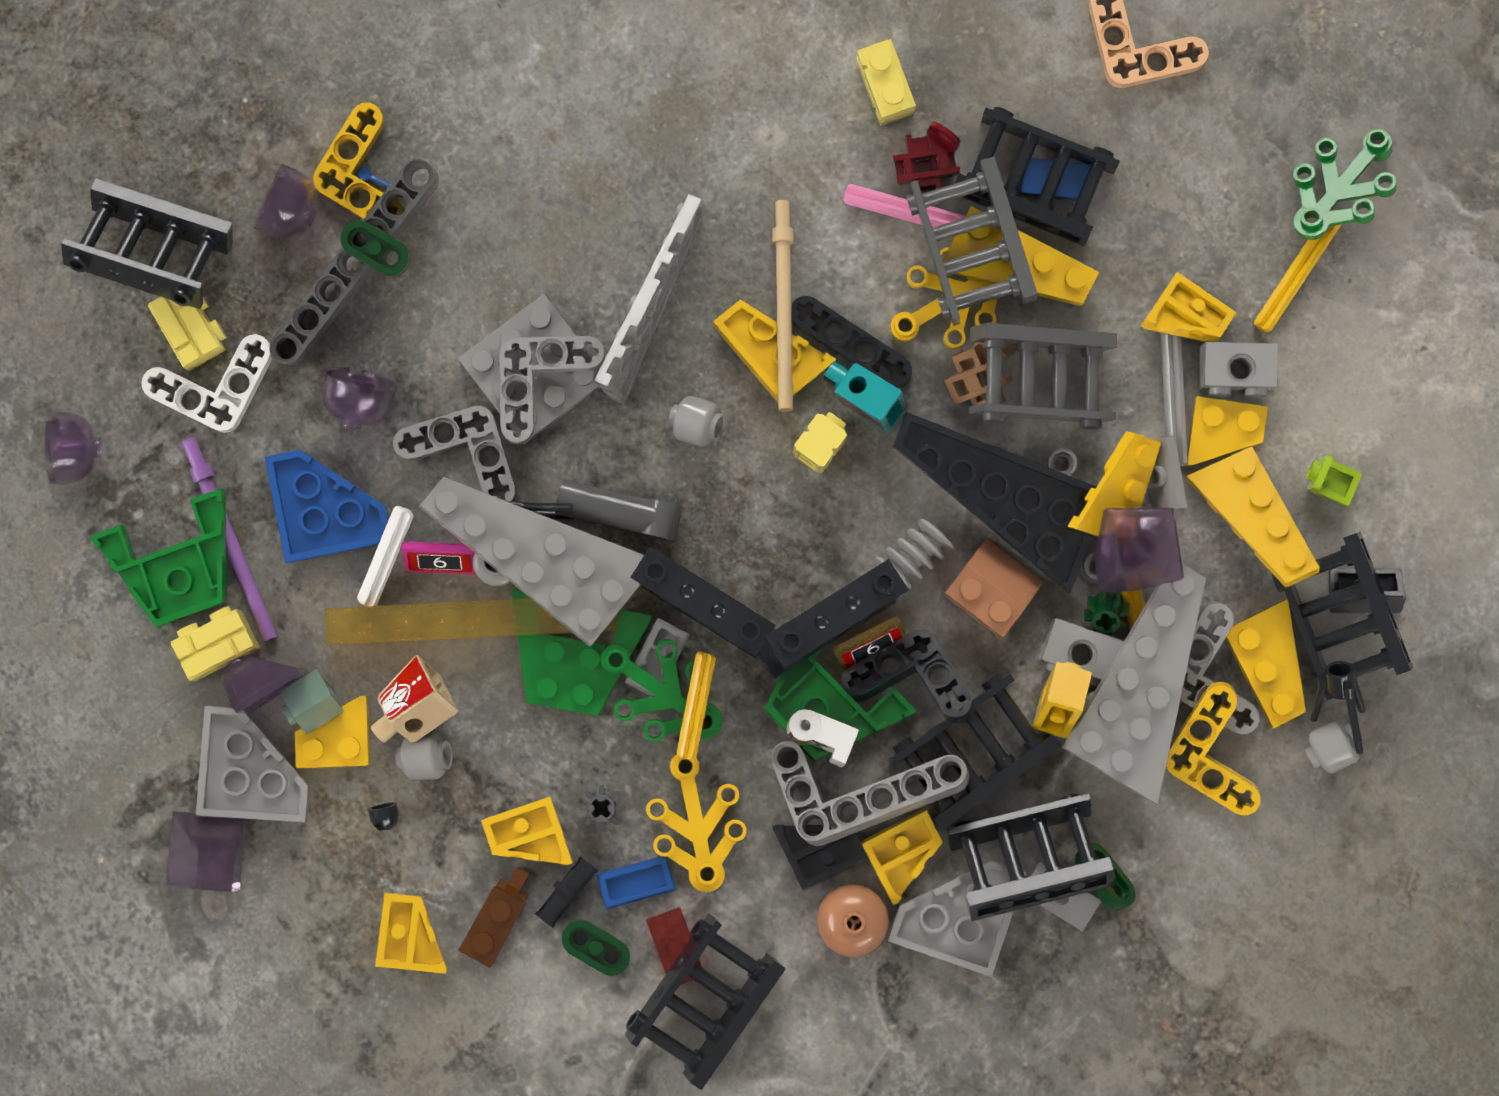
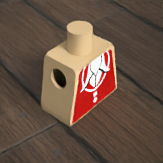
M417 654L379 693L377 700L384 715L371 726V730L383 743H386L397 732L409 742H416L455 715L458 709L441 675Z

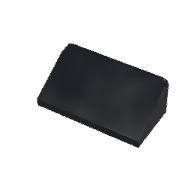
M1334 568L1329 570V594L1354 585V580L1359 579L1355 568ZM1375 569L1392 613H1400L1406 600L1402 569ZM1360 598L1330 609L1332 613H1372L1367 599L1361 601Z

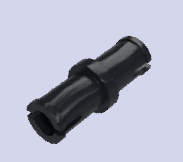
M580 856L561 882L556 881L553 885L556 889L535 914L550 927L554 928L557 921L572 902L576 904L579 901V893L599 870Z

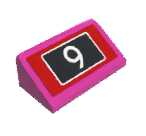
M402 543L404 568L407 572L476 574L473 569L475 552L465 544Z

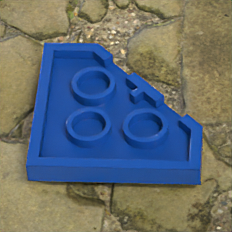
M302 450L265 457L285 563L289 564L379 545L389 521L387 506Z

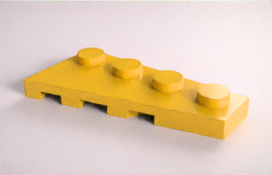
M971 206L966 217L982 213V211ZM990 225L955 236L942 261L945 262L997 246V241L1003 240L999 227L992 228ZM1018 230L1037 290V296L1082 306L1099 272ZM1001 259L956 274L965 276L970 280L996 284L1008 280V276L1012 275L1013 271L1010 262L1003 263Z
M1252 446L1187 476V483L1194 490H1198L1215 513H1219L1231 526V530L1255 551L1258 559L1286 588L1319 573L1320 567Z

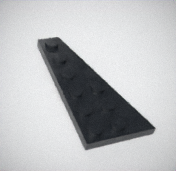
M908 412L905 413L893 448L1064 591L1071 593L1093 535L1067 526L1073 516L1079 517L1086 506L1087 501L1084 498L1091 488L1096 489L1097 487Z

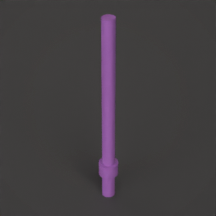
M195 437L183 441V448L192 467L189 472L194 484H199L202 494L217 490L212 480L215 477L210 463H205ZM226 513V551L263 641L267 642L278 636Z

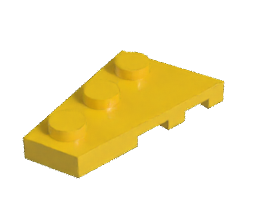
M739 300L712 322V326L778 403L777 322L744 301ZM792 334V383L794 397L827 370L837 359L828 353L824 354L812 347L807 340L799 335L796 337Z
M1126 431L1104 466L1105 475L1096 489L1091 488L1084 498L1087 501L1086 506L1079 517L1073 516L1067 527L1129 546L1161 442Z
M1285 599L1232 626L1225 638L1271 729L1306 712L1288 599Z

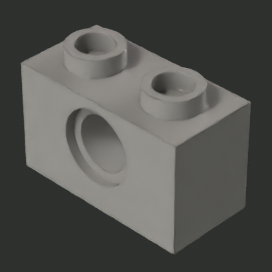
M1205 342L1200 346L1199 390H1209L1210 396H1230L1231 390L1245 391V396L1266 397L1267 391H1272L1278 387V344ZM1232 362H1240L1245 366L1247 371L1245 379H1237L1231 374L1230 366Z
M1055 618L1051 621L1038 661L1046 663L1045 670L1051 672L1056 662L1075 663L1071 657L1072 649L1077 644L1083 645L1089 651V660L1086 664L1079 666L1083 670L1092 672L1089 685L1098 687L1124 641Z

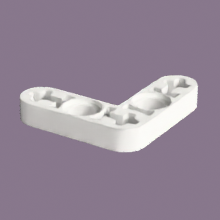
M257 334L245 337L239 344L215 393L161 367L151 368L143 375L141 381L142 389L153 400L214 430L223 433L231 432L240 424L272 361L269 351L270 342ZM258 343H262L261 349L265 352L262 358L256 356L251 364L253 368L258 369L255 375L246 368L238 366L240 361L248 365L251 354L247 350L250 345L256 347ZM237 374H245L249 378V388L243 393H234L230 388L231 379ZM162 375H165L164 382L176 389L178 382L182 383L175 391L172 403L169 402V399L173 396L172 394L162 389H159L156 394L154 393L155 387L151 384L153 378L160 379ZM189 390L198 391L201 396L200 405L194 410L185 409L182 405V397ZM210 397L214 398V401L210 404L214 408L224 411L226 406L230 407L228 413L232 416L230 422L223 421L221 425H218L219 418L206 411ZM206 411L205 418H202L201 415Z

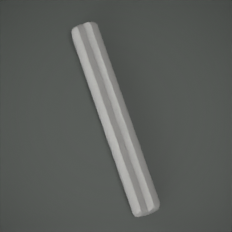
M1160 332L1166 437L1175 436L1180 467L1187 465L1188 462L1182 341L1180 336Z

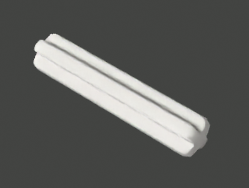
M401 506L393 508L357 596L359 603L364 606L375 608L379 602L413 519V514L409 509Z

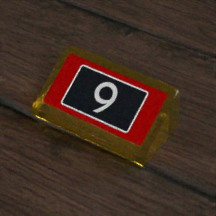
M895 616L835 646L832 651L842 671L845 672L852 665L906 636L899 617Z

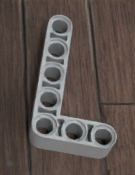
M792 741L780 742L774 747L771 754L772 765L799 835L808 844L813 846L825 845L956 794L966 788L970 778L969 771L961 758L955 755H946L824 803L808 757L798 744ZM788 752L798 753L799 758L795 766L792 768H783L781 766L784 754ZM958 766L962 773L957 781L949 783L942 779L943 771L947 767ZM915 779H922L927 782L926 791L920 796H913L908 793L909 784ZM801 785L810 786L811 795L806 801L797 802L794 800L793 795L796 788ZM883 792L890 793L893 797L891 805L886 809H877L874 806L876 796ZM850 805L856 806L858 808L857 818L850 823L842 822L840 820V813L843 808ZM813 819H821L824 822L823 831L817 836H809L806 833L807 824Z

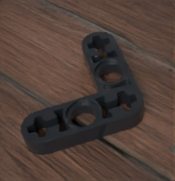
M918 629L852 665L842 675L841 683L843 689L855 701L862 702L917 672L941 713L949 722L954 724L964 723L974 713V703L968 689L936 637L925 629ZM922 641L924 645H927L928 651L922 654L921 651L917 650L916 644ZM903 650H906L907 655L911 659V662L908 664L906 663L905 657L901 652ZM887 658H896L900 661L898 670L893 673L883 672L881 664ZM873 667L875 669L877 677L880 679L876 682L869 670ZM935 669H946L949 672L947 681L942 684L932 683L929 678ZM857 677L862 681L864 680L865 687L860 690L857 686H854L853 679ZM952 690L956 699L959 702H963V709L957 712L955 708H952L946 693Z

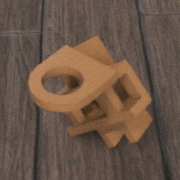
M975 342L972 348L965 351L960 349L951 357L958 373L949 376L944 382L955 405L969 399L973 406L986 403L987 385H983L979 372H982L987 383V349H984V343ZM1006 345L1007 347L1002 349V362L1016 352V345ZM1001 372L1002 387L1013 381L1011 375L1004 377ZM956 381L959 382V385L963 391V394L961 395L955 384ZM1001 390V402H1003L1006 399Z

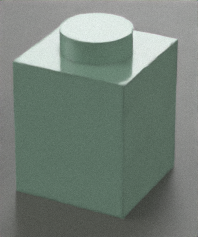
M318 669L280 691L286 703L281 707L286 719L292 726L297 723L306 734L344 712L331 685Z

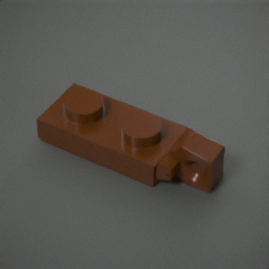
M516 867L508 883L502 879L498 881L497 885L491 890L458 951L491 968L527 904L525 901L529 895L521 890L530 873Z

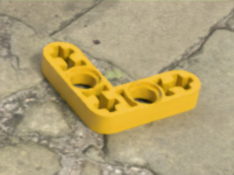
M361 103L353 109L313 175L314 186L321 195L362 220L383 194V192L354 176L385 125V119L381 110L372 103ZM373 112L376 124L374 126L368 124L364 128L362 135L367 138L365 142L357 135L349 133L352 128L358 133L363 125L359 117L362 114L368 116ZM347 141H353L359 146L357 156L351 160L343 159L339 154L340 146ZM335 172V178L345 187H347L348 180L353 182L345 189L343 199L338 198L342 192L335 186L330 185L327 189L324 188L325 183L322 180L324 174L331 176ZM357 190H366L370 194L371 200L364 208H356L351 204V196ZM392 201L390 211L392 212L394 209H397L396 215L402 214L405 208L398 201ZM376 226V228L385 232L382 226Z
M1215 682L1205 690L1171 742L1166 767L1173 776L1234 813L1250 815L1259 808L1261 803L1258 787L1249 779L1207 754L1237 706V694L1234 688L1225 682ZM1224 691L1227 692L1229 704L1219 705L1215 712V716L1220 718L1217 722L1210 714L1201 710L1205 707L1210 712L1214 706L1212 694L1220 695ZM1198 720L1208 722L1212 728L1210 735L1204 739H1198L1190 732L1191 725ZM1183 738H1186L1193 746L1201 748L1200 751H1196L1194 747L1191 748L1188 753L1189 765L1181 764L1180 767L1175 766L1173 755H1181L1187 747V743L1181 741ZM1210 769L1218 770L1223 775L1222 783L1212 788L1206 786L1202 781V776L1206 771ZM1230 779L1235 781L1232 787L1237 792L1243 794L1246 790L1251 791V803L1245 801L1242 805L1237 804L1238 798L1236 794L1229 790L1226 797L1221 795L1227 790Z

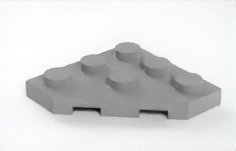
M204 706L196 816L307 822L310 785L242 708Z
M991 860L983 864L989 885L995 886L1007 883L1010 880L1006 865ZM970 871L899 905L887 941L992 977L1014 911L971 922L966 893L973 891L975 888Z

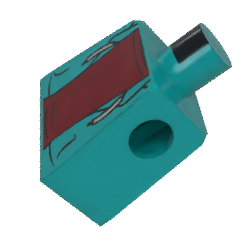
M833 362L823 377L824 381L836 388L835 394L842 405L886 435L889 434L908 406L900 389L857 363H854L850 370H847L837 362ZM865 388L863 392L855 393L857 390Z

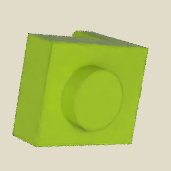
M1328 454L1320 457L1319 461L1314 459L1306 474L1305 479L1310 481L1306 490L1341 506L1349 507L1363 473L1333 461L1334 457Z

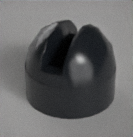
M396 802L383 803L368 808L370 821L377 830H391L396 826L399 820Z

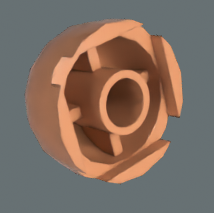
M858 884L841 885L830 891L821 902L816 916L818 933L825 945L836 954L851 958L865 956L877 949L885 939L889 926L888 910L881 897L870 888ZM851 916H857L859 919L853 920ZM847 920L852 923L851 929L847 926ZM861 922L860 927L855 929V925Z

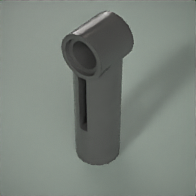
M563 479L556 503H571L573 509L555 511V514L637 532L655 539L675 542L683 506Z

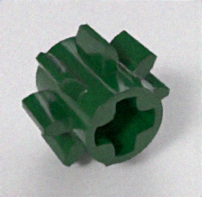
M1101 589V592L1095 597H1087L1084 621H1093V631L1112 635L1119 627L1126 628L1129 603H1121V592L1114 593Z

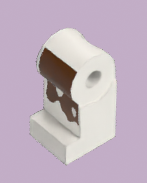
M807 709L794 713L786 728L791 741L800 745L810 743L831 752L829 763L841 768L846 764L859 731L856 728Z

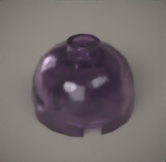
M282 163L268 190L263 207L261 206L253 228L267 235L280 238L297 234L304 224L311 227L319 207L313 205L315 191L309 179L296 169Z
M331 367L326 369L322 398L330 414L341 420V426L352 430H360L362 425H372L382 420L389 413L396 392V386H394V382L391 379L362 369L361 375L349 374L350 367Z
M48 411L49 420H46L45 459H48V462H52V470H46L48 483L66 484L77 482L85 478L92 470L94 458H101V437H94L91 424L85 418L75 413Z

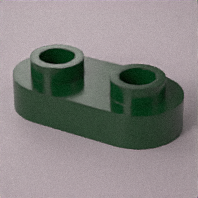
M362 220L352 221L343 228L340 236L341 245L351 256L386 276H398L407 270L410 264V252L397 239ZM359 234H365L367 236L366 244L361 247L357 246L355 243L356 237ZM391 252H396L398 254V261L393 265H389L386 260L387 255Z
M1091 843L1095 856L1100 859L1110 857L1114 869V886L1095 890L1094 892L1109 909L1121 911L1135 901L1136 893L1134 886L1110 854L1099 844ZM1079 852L1075 856L1076 865L1082 862Z
M580 919L569 923L562 933L563 947L570 955L605 975L615 976L622 973L630 962L629 948L622 940L587 920ZM583 931L587 934L588 940L585 944L580 945L575 942L574 935L576 932ZM612 949L618 952L619 960L617 962L610 963L606 960L605 954L608 950Z

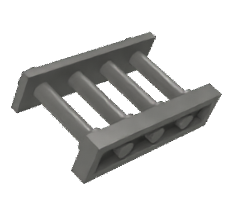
M995 156L980 160L981 172L976 173L974 178L921 194L918 181L916 180L910 182L912 193L906 195L912 216L919 214L944 296L938 297L943 318L951 317L953 326L960 324L958 310L1013 294L1014 297L1020 295L1023 305L1037 301V290ZM981 191V194H989L992 206L986 207L987 211L932 228L926 210L927 207ZM990 225L992 228L999 227L1003 240L997 241V246L945 262L942 261L937 245L938 241ZM1001 259L1003 263L1010 262L1013 274L1008 276V280L953 296L947 276Z
M983 323L970 327V342L984 343V349H987L986 403L969 407V414L982 415V421L1003 422L1004 417L1080 422V428L1099 429L1102 428L1103 422L1116 420L1115 412L1099 411V357L1103 356V351L1117 348V333L998 323ZM1006 345H1016V351L1020 352L1019 406L1001 404L1002 349H1005ZM1038 347L1049 348V354H1053L1052 408L1034 407V360ZM1071 350L1081 351V356L1085 357L1084 410L1066 409L1067 354H1071Z

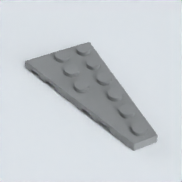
M688 194L685 202H681L678 205L673 218L674 224L669 234L663 240L660 252L638 295L634 294L631 297L627 307L628 315L622 326L618 329L613 344L594 380L611 400L625 405L706 210V206L700 198Z
M443 477L419 506L588 646L594 643L640 586L638 582L630 577L643 558V554Z
M1176 559L1171 560L1062 746L1068 752L1158 805L1206 582L1205 577Z

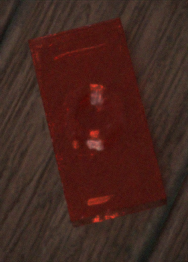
M681 906L646 919L666 974L691 939ZM699 958L695 964L703 968ZM686 976L681 985L693 981V979Z

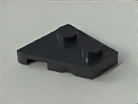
M775 825L772 827L803 891L869 860L856 833L825 845L813 846L808 844L799 835L796 826ZM807 825L806 833L809 836H817L823 831L824 826Z

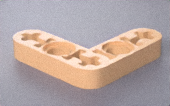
M1089 0V12L1105 76L1112 86L1127 88L1195 72L1207 61L1209 55L1207 44L1198 37H1186L1135 49L1123 0H1114L1109 8L1111 18L1118 15L1119 19H1109L1104 23H1100V20H1105L1107 16L1105 7L1097 5L1099 0ZM1110 27L1118 28L1123 33V42L1119 45L1108 44L1104 38L1105 30ZM1188 46H1191L1193 51L1200 52L1195 62L1192 63L1190 57L1181 58L1176 63L1178 67L1174 68V57L1183 55ZM1171 49H1174V50H1175L1174 56H1173V54H1172V52H1171ZM1153 53L1161 54L1166 59V68L1162 71L1151 70L1147 64L1148 56ZM1140 57L1142 76H1139V68L1129 71L1126 79H1122L1119 73L1114 74L1113 71L1117 68L1118 62H1122L1126 68L1132 67L1137 63L1136 58Z

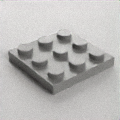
M542 294L458 357V359L500 414L499 352L503 343L512 338L567 337L576 335L545 294ZM554 344L548 345L542 352V358L548 364L558 363L563 356L562 349ZM574 344L566 345L569 352L567 364L575 363L573 356H583L586 363L592 362V356L586 348L584 351H573ZM513 346V352L506 355V358L512 359L514 365V372L506 370V376L513 374L527 376V370L522 372L519 370L520 358L526 357V353L521 352L519 346ZM600 367L591 371L534 372L535 428L531 439L600 388L594 381ZM515 381L509 384L507 388L509 399L520 401L525 398L527 386L524 383ZM507 406L506 413L513 411L515 419L514 424L509 425V427L519 437L521 436V431L527 430L528 427L527 424L521 422L520 411L528 412V406L522 408Z

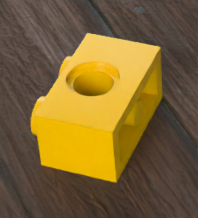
M1056 662L1041 690L1032 726L1033 729L1067 739L1083 712L1092 672L1083 670L1081 666L1075 663Z

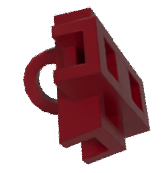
M935 121L929 125L924 137L912 138L911 134L906 135L907 154L893 156L898 185L910 184V182L917 180L920 188L934 186L920 189L921 194L942 188L940 178L957 176L961 172L960 166L956 167L954 155L960 146V139L947 127ZM929 158V160H922V161H916V162H915V160H920V159Z

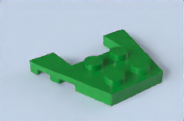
M217 489L190 499L201 536L147 556L135 558L124 525H119L90 536L94 545L100 548L109 560L108 563L114 572L118 573L127 584L129 592L155 627H162L227 603L226 493L224 489Z
M513 589L512 599L526 703L599 716L622 672L612 674L603 668L600 654L607 645L593 643L591 646H588L580 640L539 633L543 608L522 591ZM620 609L613 643L624 646L631 657L645 630L648 628L652 615ZM613 653L610 655L609 663L611 665L617 666L621 664V654Z
M822 650L782 674L763 709L786 734L787 723L794 713L803 709L814 711L858 729L859 731L854 743L910 717L916 712L913 706L894 687L868 712H865L815 660V657ZM810 743L805 745L798 744L813 762L832 754Z

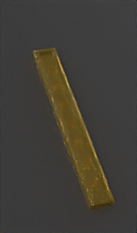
M531 598L325 609L326 645L328 646L572 633ZM616 615L603 632L617 631Z

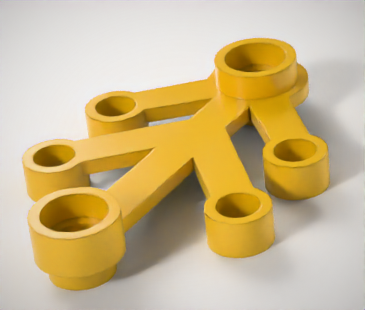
M949 247L940 250V255L942 256L947 253ZM919 265L913 266L908 270L906 281L910 287L914 289L925 287L943 292L938 275L928 273L924 267ZM915 271H919L924 275V280L921 283H915L911 280L910 275ZM948 278L953 296L994 284L986 281L978 282L969 279L964 282ZM938 298L912 314L901 312L895 315L890 324V332L893 338L899 342L913 340L918 334L919 326L942 313ZM998 298L982 304V309L974 317L975 326L980 325L979 316L981 314H988L992 319V323H996L997 318L994 312ZM969 307L958 310L960 324L953 326L951 320L950 328L944 334V344L951 350L961 348L966 340L964 327ZM902 320H908L912 325V329L908 332H903L899 329L898 323ZM951 332H957L961 336L959 344H951L949 342L948 335Z
M676 754L670 761L669 769L672 776L680 780L688 821L668 809L666 802L662 799L650 800L646 805L645 811L650 819L660 820L693 842L695 857L675 846L674 839L665 834L659 835L654 839L653 850L657 855L667 856L687 869L689 881L695 889L702 892H712L718 889L724 881L725 870L722 865L723 861L734 844L745 837L747 829L740 820L728 821L724 826L725 835L711 854L707 839L727 808L738 801L739 791L732 784L720 786L716 793V800L703 818L695 782V776L699 772V761L697 758L689 760L692 765L691 771L684 774L678 768L679 762L683 759ZM725 788H731L734 792V798L730 802L724 801L721 797V793ZM655 802L663 806V813L658 817L650 813V807ZM734 823L738 824L742 831L740 836L736 838L731 837L728 831L729 827ZM662 838L668 839L671 844L669 851L665 853L660 852L657 848V843ZM704 867H710L713 870V877L709 881H704L700 876V872Z

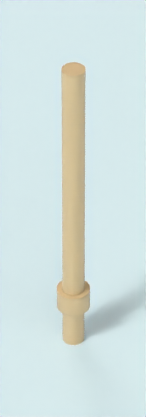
M778 200L775 202L776 227L772 229V244L776 246L778 410L789 412L793 410L790 246L794 244V229L790 227V202Z

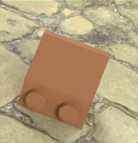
M985 538L942 595L997 638L1001 639L1025 610L1044 581L989 539Z

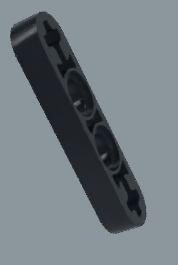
M801 296L792 303L791 322L796 328L851 364L857 363L898 389L904 387L909 382L912 375V366L904 356L811 296ZM808 304L813 307L812 314L818 319H821L822 313L829 316L822 322L819 333L812 330L816 326V322L810 318H806L804 322L798 319L799 311L796 310L798 306L805 308ZM839 323L845 328L846 336L842 341L832 342L826 337L825 330L829 324ZM870 343L874 346L876 356L872 361L862 362L856 357L855 349L859 344ZM882 352L889 355L885 359V363L892 367L896 366L897 363L903 366L901 371L905 375L903 379L897 377L894 381L888 378L889 370L882 365L879 372L872 369L879 362Z

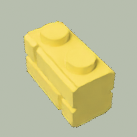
M885 40L857 51L856 62L871 103L876 108L875 113L880 126L913 115L916 104L892 40Z
M204 296L201 309L181 306L163 297H159L148 304L150 311L174 353L186 370H193L226 350L222 343V340L227 338L216 319L210 322L204 312L209 307Z
M830 412L826 416L816 414L808 425L807 431H804L794 444V457L816 473H823L831 462L832 457L837 454L845 442L847 435L844 427L846 424Z
M229 606L224 607L209 615L211 622L201 627H198L197 623H193L177 631L179 638L171 641V645L189 681L196 682L260 649L241 610L235 609L231 611Z

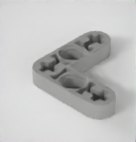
M591 336L512 338L503 343L499 352L500 427L502 434L509 442L523 444L530 440L534 434V372L596 370L605 359L602 343ZM574 344L573 351H584L585 345L592 344L593 350L599 351V355L593 356L591 363H586L583 356H573L575 363L567 364L569 352L566 345ZM548 345H557L563 351L562 359L556 364H548L542 358V352ZM513 346H519L521 352L526 353V357H522L519 360V370L521 372L527 370V376L520 374L506 376V370L514 372L512 359L506 358L507 353L513 352ZM520 381L527 386L525 398L520 401H512L508 398L507 388L512 382ZM507 406L512 408L528 406V412L520 411L521 422L527 424L528 427L527 430L521 431V436L515 437L514 432L507 429L508 425L514 424L515 421L513 411L506 413Z
M469 407L404 427L395 434L393 448L401 458L408 461L418 460L468 444L482 492L490 495V491L495 489L493 478L489 477L485 480L484 474L496 473L504 468L506 474H498L500 483L503 486H509L510 491L505 493L504 501L513 502L517 494L516 486L497 423L491 411L486 407ZM477 413L482 418L489 419V422L484 424V431L478 432L475 427L465 429L468 437L461 439V429L455 421L456 419L462 418L464 425L472 423L474 421L473 415ZM447 423L454 428V437L448 443H440L435 439L434 432L440 424ZM428 428L427 433L433 445L432 448L427 449V443L422 442L414 446L415 452L409 453L407 449H401L400 444L405 443L406 435L410 434L413 439H420L425 437L421 430ZM486 447H493L499 452V461L492 467L483 466L479 461L480 452Z
M1219 601L1206 604L1198 615L1193 641L1197 639L1205 641L1208 644L1209 651L1202 659L1189 657L1187 674L1185 676L1186 680L1196 686L1198 679L1203 681L1196 689L1193 700L1187 698L1192 693L1191 690L1183 686L1180 701L1192 708L1195 707L1202 693L1211 684L1215 683V681L1206 677L1204 673L1234 623V615L1231 609L1225 603ZM1219 609L1224 610L1222 616L1226 623L1224 625H1215L1211 633L1218 637L1213 642L1206 634L1197 632L1200 626L1207 630L1211 624V620L1207 617L1210 611L1216 613ZM1222 692L1219 705L1228 704L1227 692ZM1237 694L1235 710L1242 712L1245 708L1250 709L1248 715L1252 721L1249 724L1243 722L1238 726L1236 725L1237 719L1232 714L1225 727L1239 734L1253 732L1258 727L1260 721L1257 708L1250 701ZM1219 705L1212 708L1210 712L1205 707L1202 708V712L1210 714L1217 722L1220 720L1219 717L1215 716Z

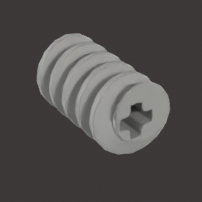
M924 519L918 521L921 533L912 528L907 531L910 542L903 538L896 540L899 552L890 547L885 550L887 558L891 561L909 589L912 587L909 578L910 574L921 579L923 577L920 569L921 565L931 570L934 568L931 560L932 555L943 560L945 558L942 551L943 546L953 551L955 550L945 535L935 525ZM878 556L874 559L876 566L886 561Z

